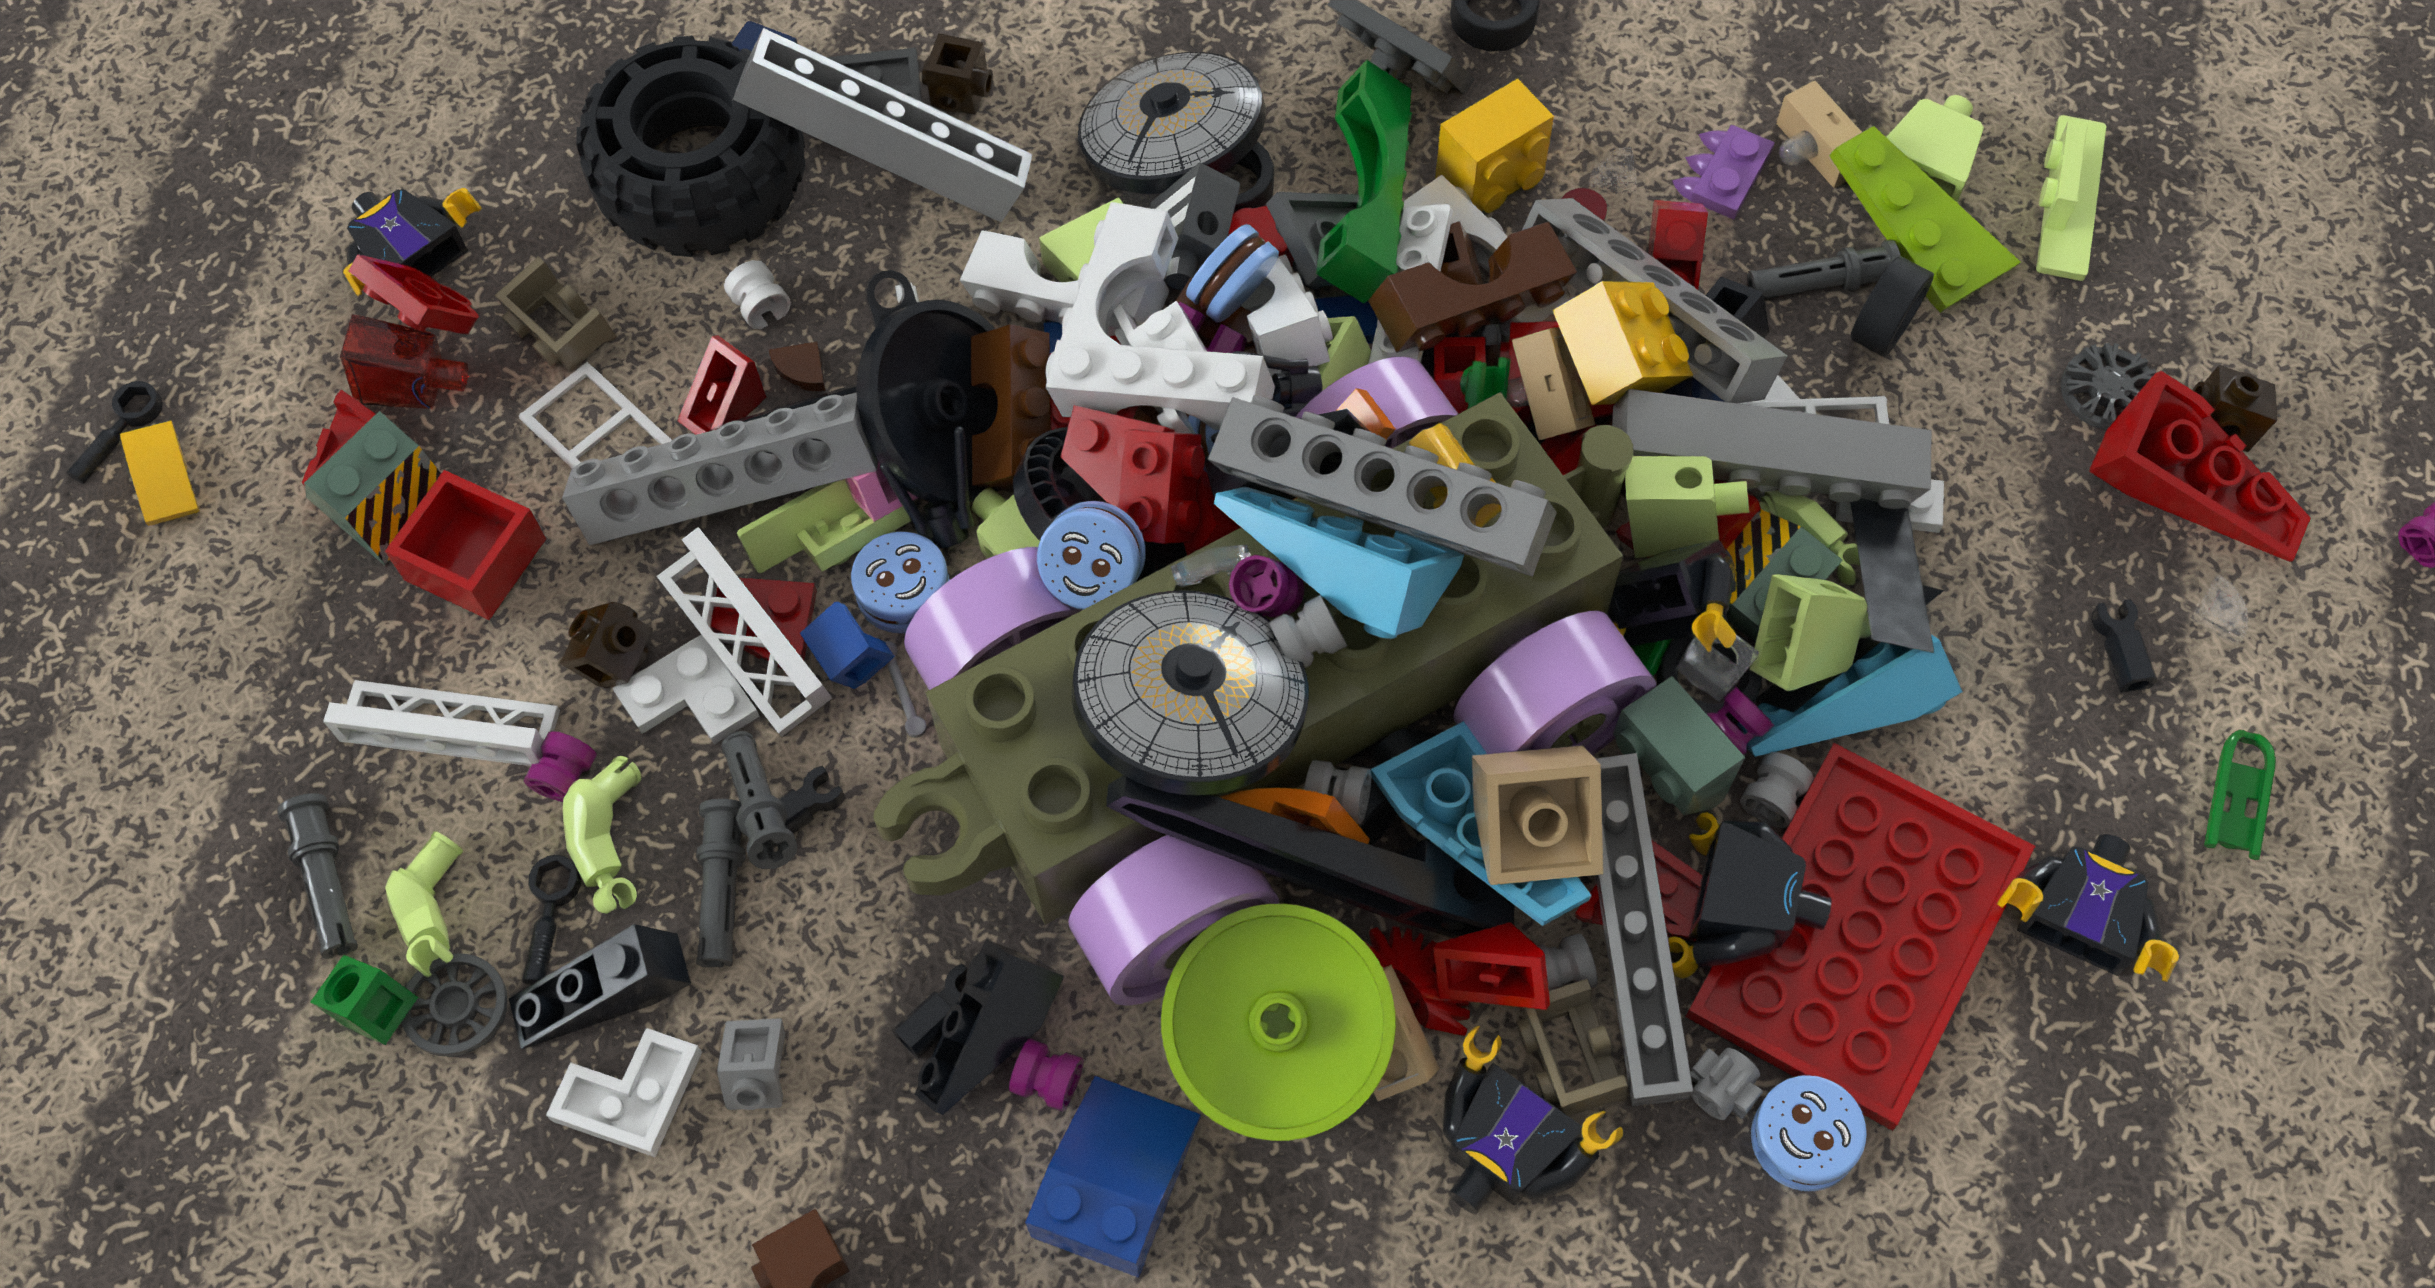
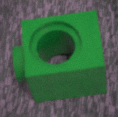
M343 955L310 1003L346 1028L386 1045L418 999V996L382 970Z

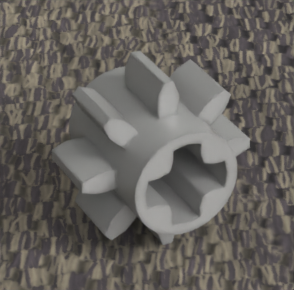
M1725 1048L1719 1057L1711 1049H1707L1690 1072L1691 1080L1697 1083L1693 1087L1691 1097L1700 1108L1719 1120H1725L1731 1112L1740 1119H1743L1763 1093L1759 1087L1754 1085L1760 1077L1758 1068L1745 1055L1732 1048Z

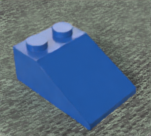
M1095 1076L1047 1167L1025 1223L1031 1238L1139 1278L1201 1114Z

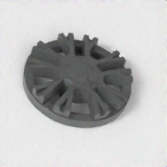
M2105 343L2103 347H2096V344H2094L2090 348H2083L2082 352L2077 354L2068 363L2061 378V393L2071 412L2083 422L2103 430H2107L2116 420L2114 407L2120 406L2125 409L2140 392L2134 386H2145L2156 373L2155 369L2150 370L2148 368V360L2146 358L2142 359L2139 352L2134 356L2129 352L2118 349L2119 344L2111 346L2110 343ZM2101 358H2105V362H2106V366H2105V367L2103 366V363H2102V359H2101ZM2116 360L2121 361L2127 364L2128 366L2120 367L2117 365ZM2087 361L2094 371L2088 370L2080 364ZM2134 372H2137L2139 374L2133 378H2130L2129 376ZM2089 393L2092 399L2083 405L2074 396V394ZM2097 404L2106 407L2102 417L2093 414Z
M453 954V959L448 963H445L440 958L434 960L429 968L432 975L428 978L417 971L405 988L416 994L419 987L426 980L436 987V990L430 999L418 998L401 1022L405 1033L414 1044L425 1052L436 1056L460 1057L463 1054L476 1050L482 1045H486L495 1036V1033L505 1019L508 997L503 979L490 963L470 954ZM459 965L476 967L470 980L466 983L457 981ZM446 968L450 982L441 984L437 971ZM489 975L491 981L474 993L472 988ZM496 993L495 1008H482L479 1006V1001L485 995ZM429 1008L431 1012L430 1014L416 1017L411 1016V1010ZM477 1013L490 1019L485 1027L473 1021ZM435 1021L437 1022V1029L428 1041L417 1033V1030L428 1022ZM466 1026L472 1027L477 1035L460 1043L458 1036L460 1030ZM445 1028L452 1029L448 1045H441Z

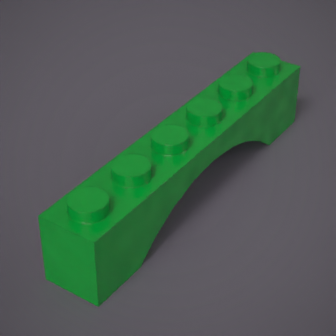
M1366 60L1338 89L1335 119L1347 140L1355 162L1358 176L1356 209L1351 210L1320 240L1316 269L1317 275L1363 304L1372 297L1387 276L1398 272L1396 259L1398 244L1401 240V233L1399 232L1400 215L1404 207L1402 192L1403 183L1407 175L1405 159L1409 148V141L1407 140L1408 126L1412 117V112L1410 111L1412 89L1369 60Z

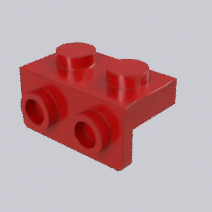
M1127 429L1125 431L1118 508L1126 512L1135 521L1144 541L1164 544L1192 542L1193 532L1196 530L1200 519V508L1196 501L1197 481L1203 472L1205 463L1204 450L1201 447L1202 434L1157 432L1138 429Z

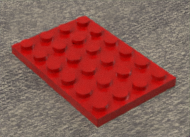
M1833 743L1782 837L1793 849V853L1803 857L1806 861L1802 890L1832 899L1826 926L1823 930L1795 923L1791 935L1781 948L1773 949L1769 954L1744 961L1712 966L1685 1017L1793 1077L1818 1076L1837 1083L1855 1099L1864 1116L1893 1131L1899 1124L2007 905L2005 904L2002 908L1997 905V902L2019 873L2024 871L2035 845Z

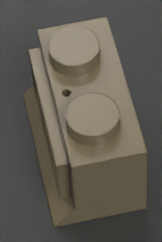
M539 256L495 294V297L507 311L501 316L502 320L521 339L528 333L537 341L532 345L533 349L552 368L560 362L572 372L600 345L617 338L602 314L595 307L589 310L578 293L570 285L567 284L564 287L558 282L549 267ZM545 302H548L573 325L557 341L529 317L531 313Z
M1588 979L1549 991L1550 1005L1547 1010L1523 1007L1525 1018L1517 1020L1516 1024L1526 1053L1537 1051L1544 1071L1535 1074L1543 1099L1552 1105L1557 1104L1558 1109L1567 1116L1610 1102L1627 1100L1628 1084L1624 1074L1619 1076L1614 1064L1608 1033L1604 1025L1600 1026L1591 1003V986ZM1566 1015L1569 1016L1594 1083L1568 1092L1542 1023Z

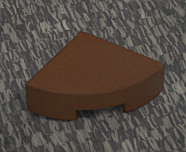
M817 341L769 350L774 369L781 377L806 391L826 390L820 349Z

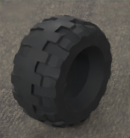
M691 35L673 37L672 42L659 45L651 42L636 48L637 54L627 60L618 59L605 70L606 76L603 78V83H596L592 86L585 99L586 103L582 109L583 114L581 115L580 127H577L576 146L583 174L602 214L612 226H619L629 239L654 251L660 245L664 247L666 252H671L673 256L692 257L693 251L708 250L711 255L731 251L729 245L742 239H746L750 243L764 234L765 228H767L766 223L772 218L779 221L789 208V204L794 199L793 192L797 191L798 184L803 179L806 165L804 157L805 141L802 131L733 100L751 51L748 49H741L739 51V48L733 46L731 41L715 37H709L708 41L695 40L694 36ZM699 126L725 127L722 134L713 142L694 151L666 153L654 150L663 140L685 129Z

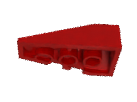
M2163 371L2155 373L2107 429L2089 472L2127 496L2288 562L2294 561L2310 522V516L2270 472H2261L2242 451L2246 445L2236 433L2229 436L2211 416L2215 410L2204 397Z

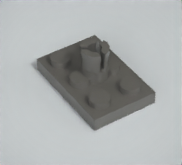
M1329 1L1328 6L1340 16L1336 24L1348 31L1352 38L1372 50L1376 47L1370 62L1397 80H1400L1406 71L1410 72L1413 69L1424 77V81L1445 94H1448L1451 87L1465 94L1475 79L1452 56L1360 1Z
M1277 192L1266 203L1275 221L1276 229L1283 237L1294 259L1293 271L1299 272L1304 286L1312 290H1319L1323 286H1335L1316 274L1320 240L1351 210L1356 209L1358 194Z

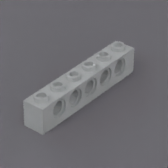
M1573 198L1535 200L1522 230L1545 222L1550 223L1577 271L1568 282L1583 293L1602 281L1654 282L1656 288L1664 294L1668 302L1669 313L1667 315L1675 333L1684 341L1688 349L1689 360L1687 362L1693 373L1692 377L1725 402L1738 404L1764 400L1787 358L1785 353Z
M857 392L844 396L829 395L811 405L796 409L780 408L771 412L766 417L747 422L732 421L724 424L717 430L698 435L691 433L683 434L674 438L671 442L649 448L645 446L634 447L623 455L604 460H586L571 469L562 498L590 546L877 471L878 460L868 443L861 424Z
M1253 395L1251 403L1232 397L1208 458L1222 472L1533 577L1557 513L1549 500L1544 499L1546 492L1543 489L1519 480H1513L1511 487L1490 481L1492 477L1490 472L1467 463H1459L1457 470L1437 464L1439 459L1437 455L1419 447L1407 445L1403 453L1385 447L1387 441L1385 438L1363 429L1355 428L1351 436L1333 430L1335 426L1333 421L1311 412H1304L1302 418L1299 419L1284 414L1283 405L1262 396ZM1281 436H1290L1291 443L1288 450L1279 457H1270L1269 452L1272 443ZM1341 452L1342 462L1339 468L1331 474H1320L1322 460L1330 453ZM1384 469L1394 470V480L1389 488L1381 492L1371 491L1372 479L1379 471ZM1437 486L1447 487V498L1440 507L1432 510L1423 508V498L1430 489ZM1487 504L1501 505V516L1494 525L1485 528L1476 526V515L1483 506Z

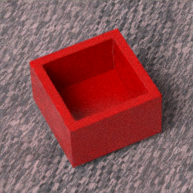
M443 470L389 544L385 553L404 581L490 621L541 548L546 537L529 508Z

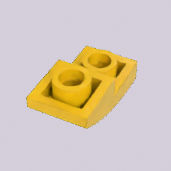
M172 420L120 434L134 488L145 523L148 526L200 512Z

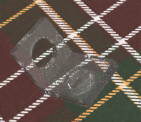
M1736 635V640L1731 646L1737 657L1735 664L1713 647L1711 652H1707L1697 637L1694 636L1675 669L1685 675L1694 686L1706 691L1717 701H1720L1758 658L1759 651ZM1716 638L1712 644L1721 642L1718 638Z

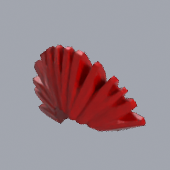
M1378 927L1370 929L1369 935L1372 947L1369 944L1367 946L1374 953L1382 968L1392 965L1418 1023L1425 1028L1466 1036L1467 1028L1458 1021L1470 1018V1011L1462 1008V1006L1469 1005L1470 1002L1439 998L1437 975L1433 972L1436 968L1433 947L1437 943L1432 940L1420 951L1424 938L1422 933L1413 942L1411 929L1407 928L1401 938L1400 927H1392L1388 944Z

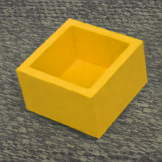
M1519 79L1512 81L1441 123L1435 179L1443 175L1454 187L1462 188L1470 197L1471 202L1481 212L1483 210L1486 213L1495 211L1504 203L1508 195L1521 187L1524 190H1529L1536 186L1543 178L1554 115Z
M1602 281L1552 310L1592 405L1616 404L1628 389L1662 393L1693 376L1687 362L1689 360L1688 349L1684 341L1675 333L1667 315L1669 313L1668 302L1664 294L1656 288L1654 282Z

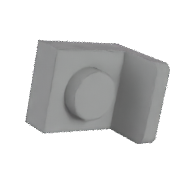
M782 1018L726 1021L717 1075L725 1107L728 1110L779 1108L782 1106L783 1092L779 1079L785 1040Z

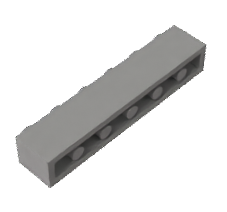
M763 28L744 66L733 100L999 222L1003 221L1025 188L1033 154Z
M1628 389L1613 406L1612 426L1622 429L1630 437L1633 443V456H1706L1712 459L1714 479L1726 480L1728 483L1747 481V489L1764 485L1779 487V492L1785 495L1798 496L1810 492L1829 494V499L1837 502H1853L1861 498L1877 500L1881 507L1890 509L1908 507L1916 499L1931 490L1932 430Z
M1637 753L1597 758L1596 760L1601 764L1603 874L1595 875L1631 1105L1639 1106L1688 1100L1693 1093Z

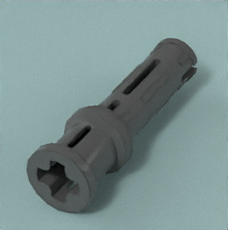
M1892 239L1883 241L1879 247L1855 251L1853 247H1845L1837 252L1836 257L1757 271L1750 270L1747 273V286L1764 292V299L1842 286L1844 290L1855 291L1859 289L1861 284L1878 282L1890 263L1900 256L1897 244Z
M737 731L725 737L721 745L741 804L736 819L740 831L748 836L749 839L746 851L750 862L755 867L761 869H775L784 866L792 860L797 852V842L794 834L785 827L787 813L783 802L771 794L753 735L745 731ZM770 839H772L773 842H775V843L777 844V846H778V851H777V852H774V849H773V846H772V843H771V840H770Z
M308 793L282 802L277 808L279 819L282 822H286L291 841V846L287 851L289 860L295 866L301 868L321 947V956L332 959L334 956L332 949L336 948L338 955L341 956L355 951L358 948V944L354 938L334 861L340 846L338 839L330 834L325 815L329 808V803L322 794Z
M733 799L706 800L700 803L699 815L704 818L703 843L697 847L696 858L703 867V886L696 964L701 967H724V965L730 967L733 964L732 943L735 921L736 877L738 868L742 866L746 859V850L741 847L742 832L736 819L741 804L740 801Z

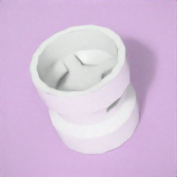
M757 260L745 262L731 271L725 280L724 289L732 302L741 306V314L748 325L753 329H762L768 326L761 316L763 313L771 310L776 319L779 320L787 314L791 302L784 289L778 284H773V274L766 264Z

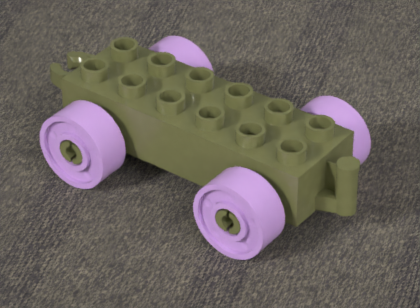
M1391 357L1375 361L1335 381L1314 397L1297 414L1296 418H1302L1304 412L1318 415L1336 411L1355 388L1367 390L1396 428L1386 439L1385 447L1404 453L1407 445H1409V441L1418 433L1441 423L1448 427L1474 465L1490 472L1492 479L1496 483L1511 487L1513 480H1519L1537 486L1546 492L1544 499L1549 500L1557 513L1533 577L1464 554L1462 565L1422 627L1399 634L1396 638H1381L1364 630V623L1345 616L1322 597L1343 635L1347 647L1333 654L1327 652L1318 654L1317 651L1312 653L1314 656L1312 665L1305 668L1309 685L1308 709L1301 735L1295 747L1275 770L1257 782L1230 792L1213 794V796L1221 798V796L1259 788H1295L1306 782L1307 773L1313 760L1331 762L1335 766L1459 697L1461 698L1455 707L1454 721L1456 725L1464 721L1487 754L1581 745L1592 756L1616 738L1613 732L1622 709L1656 687V681L1607 616L1623 555L1603 528L1612 522L1626 470L1629 468L1633 458V443L1630 437L1622 429L1612 425H1599L1590 428L1583 434L1577 468L1563 476L1501 392L1458 414L1424 366L1419 361L1409 357ZM1384 469L1379 471L1372 479L1371 491L1381 492L1389 488L1394 480V470ZM1430 490L1423 498V508L1428 510L1434 509L1433 502L1436 500ZM1301 498L1293 500L1314 508L1313 518L1318 519L1320 516L1345 518V516L1360 519ZM1501 512L1482 528L1494 525L1499 520ZM1363 520L1362 532L1394 537L1395 530ZM1242 527L1084 610L1064 604L1047 589L1038 570V547L1010 550L973 565L945 583L919 608L905 634V649L929 689L925 694L941 748L948 759L937 767L924 768L906 776L885 792L876 807L873 819L880 837L883 840L892 842L901 839L916 818L930 811H944L952 815L960 825L959 837L954 846L948 851L938 855H917L906 861L903 872L909 889L918 895L942 896L966 888L984 879L989 872L1011 867L1045 925L1072 911L1068 921L1069 928L1111 1000L1119 1005H1136L1163 997L1172 970L1189 944L1211 924L1224 916L1248 907L1279 904L1278 896L1261 870L1150 829L1107 807L1108 784L1123 775L1108 765L1089 745L1076 721L1072 704L1073 670L1079 648L1093 626L1113 609L1138 597L1165 591H1200L1233 599L1230 595L1229 581L1237 563L1253 555L1265 556L1275 561H1280ZM1304 580L1302 602L1296 611L1290 614L1295 620L1299 618L1297 613L1303 611L1304 604L1320 595ZM1267 617L1270 621L1275 619L1272 617Z

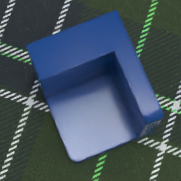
M838 601L834 602L800 632V635L829 679L853 689L866 683L895 657L885 641L864 633L846 605Z

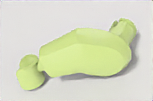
M1779 490L1765 492L1759 503L1761 509L1803 527L1840 557L1843 561L1837 567V576L1841 582L1847 585H1854L1856 573L1850 564L1860 566L1857 544H1845L1843 542L1848 532L1812 499L1802 495H1785L1780 493Z
M624 756L615 757L606 768L591 780H576L569 787L563 800V822L567 851L587 887H599L594 894L593 904L597 911L605 914L610 913L617 907L612 894L619 900V905L622 909L631 906L637 897L636 889L628 879L622 877L613 879L622 867L610 835L613 803L641 781L640 771L634 762H631L622 772L620 771V768L628 762V758Z
M437 831L432 833L429 841L406 870L399 868L398 871L392 870L385 886L391 912L408 947L407 961L427 978L432 975L429 968L434 960L440 958L445 963H448L453 959V954L449 951L450 944L447 927L438 903L434 898L436 893L433 888L456 858L463 853V850L456 843Z

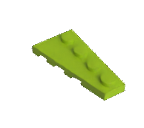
M1875 126L1839 145L1829 155L1887 240L1892 239L1895 241L1900 256L1934 274L1926 297L1940 313L2021 263Z

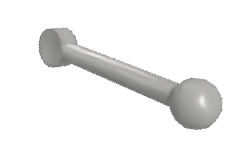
M885 641L896 657L898 652L897 646L891 641ZM894 657L887 663L907 718L905 723L906 733L911 737L917 738L926 732V722L916 714L897 660Z

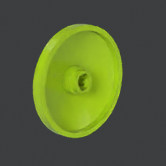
M1264 904L1238 910L1224 916L1201 932L1189 944L1172 970L1166 986L1161 1012V1033L1167 1061L1179 1086L1190 1101L1202 1113L1221 1126L1244 1136L1270 1141H1289L1310 1137L1335 1127L1355 1113L1369 1099L1386 1071L1391 1058L1396 1029L1395 1007L1388 979L1381 964L1367 944L1354 931L1335 918L1315 909L1291 904Z

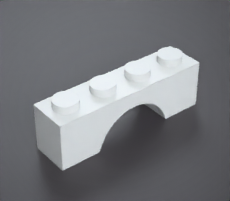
M1441 175L1403 201L1404 207L1400 215V224L1403 211L1408 206L1449 204L1453 211L1451 224L1460 221L1475 248L1479 265L1490 273L1488 259L1508 236L1494 218L1486 217L1471 202L1470 197L1462 188L1454 187ZM1564 286L1565 294L1551 305L1538 308L1535 303L1527 306L1520 314L1510 320L1499 322L1497 317L1493 318L1494 324H1500L1501 333L1509 340L1510 323L1556 321L1552 310L1573 299V297L1570 295L1568 288Z
M1114 202L1110 203L1105 220H1101L1097 224L1094 234L1095 247L1089 264L1086 263L1081 268L1078 278L1079 291L1074 305L1069 307L1064 314L1061 340L1120 345L1108 336V326L1113 309L1135 289L1147 284L1164 281L1178 241V236L1168 211ZM1052 352V353L1050 354V356H1049V358H1048V361H1047V365H1046V378H1047V379H1048V375H1049V371H1050V367H1051V363H1052V359H1053L1054 352Z
M984 230L981 231L960 278V282L973 298L972 302L978 308L990 313H998L1000 310L1017 313L1022 318L1031 322H1041L1042 319L1062 324L1066 310L1069 307H1073L1079 291L1078 280L1072 282H1053L1042 278L1040 263L1025 239ZM1164 281L1147 284L1129 293L1120 301L1117 307L1122 305L1137 326H1140L1153 313L1162 310L1170 290ZM1114 312L1110 318L1108 336L1115 335L1114 331L1121 327Z
M1278 256L1275 265L1263 282L1241 305L1252 312L1247 315L1257 354L1288 360L1307 359L1309 366L1327 363L1330 361L1325 342L1333 340L1327 316L1323 310L1318 312L1312 293L1310 291L1305 292L1300 275L1298 273L1293 274L1287 256ZM1268 368L1271 378L1274 373H1281V370Z
M1057 340L1046 384V389L1063 417H1071L1074 405L1114 415L1119 410L1127 407L1149 405L1166 407L1187 413L1200 419L1213 430H1220L1232 397L1250 403L1253 395L1272 400L1275 388L1263 356Z

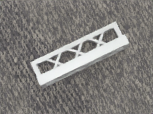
M698 527L681 539L690 552L657 575V578L775 730L783 737L830 701L832 697ZM701 564L709 574L706 596L684 594L675 582L694 567ZM717 586L727 598L715 597ZM692 604L704 605L702 617ZM714 606L735 608L738 611L739 619L736 635L714 633L710 625ZM747 624L757 637L746 636ZM722 643L734 644L733 655L729 653ZM744 645L767 648L770 652L767 674L743 671L740 666ZM778 664L788 676L776 675ZM753 682L765 683L763 695ZM774 684L796 686L806 700L780 718L771 707Z
M354 680L347 704L329 702L323 722L340 742L531 766L538 763L542 758L541 745L548 732L555 730L560 709L555 705ZM365 695L386 698L394 710L362 707ZM394 699L405 700L407 702L398 706ZM423 703L437 704L444 717L409 712ZM445 706H452L458 708L449 713ZM475 709L489 712L495 723L460 718ZM496 712L507 713L508 715L500 719ZM525 716L543 718L539 732L534 728L511 725Z

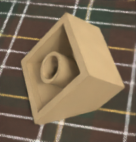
M1583 745L1472 755L1474 813L1487 879L1490 885L1603 874L1601 764Z

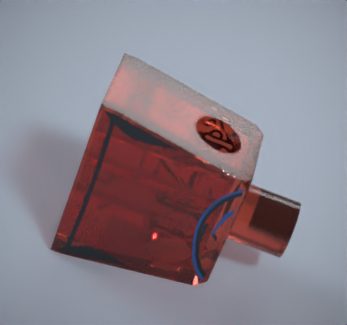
M351 315L340 359L352 397L363 405L433 409L438 388L460 392L465 391L468 381V363L442 359L436 335L428 331L422 332L395 323L361 315Z

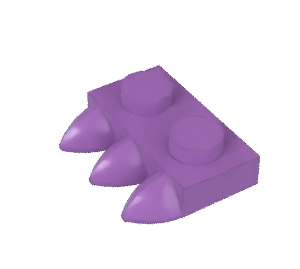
M1730 125L1728 131L1714 130L1699 134L1703 144L1710 151L1714 152V155L1701 153L1686 157L1690 167L1702 176L1701 178L1683 177L1672 181L1678 192L1693 203H1701L1707 209L1735 219L1772 153L1775 142Z

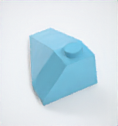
M1248 487L1216 493L1214 504L1342 614L1364 623V630L1381 638L1393 639L1399 634L1422 627L1462 565L1464 554L1398 531H1395L1394 537L1362 532L1364 521L1353 517L1320 516L1318 519L1313 518L1314 508L1310 505Z
M1932 634L1934 653L1880 642L1861 659L1857 660L1848 671L1841 673L1825 685L1824 689L1794 713L1761 703L1758 708L1775 726L1763 737H1754L1747 744V750L1756 757L1917 719L1922 715L1940 710L1946 704V701L1962 693V690L1940 640ZM1740 722L1736 724L1745 734L1748 732Z
M1464 721L1371 769V777L1402 820L1541 926L1548 924L1590 900L1591 894L1578 877L1498 885L1489 884L1474 813L1472 755L1487 753Z

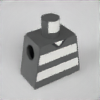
M1200 162L1150 203V209L1168 211L1178 236V241L1166 274L1167 285L1177 290H1183L1189 279L1194 277L1206 259L1228 237L1240 189V182Z

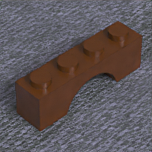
M1545 222L1510 234L1488 259L1490 280L1486 284L1470 285L1457 282L1442 274L1430 262L1387 276L1368 302L1395 351L1399 353L1417 346L1419 351H1424L1440 343L1446 335L1458 332L1459 336H1466L1478 330L1486 321L1497 317L1499 322H1504L1520 314L1527 306L1536 303L1538 308H1543L1559 300L1565 294L1563 287L1572 279L1577 271L1550 223Z

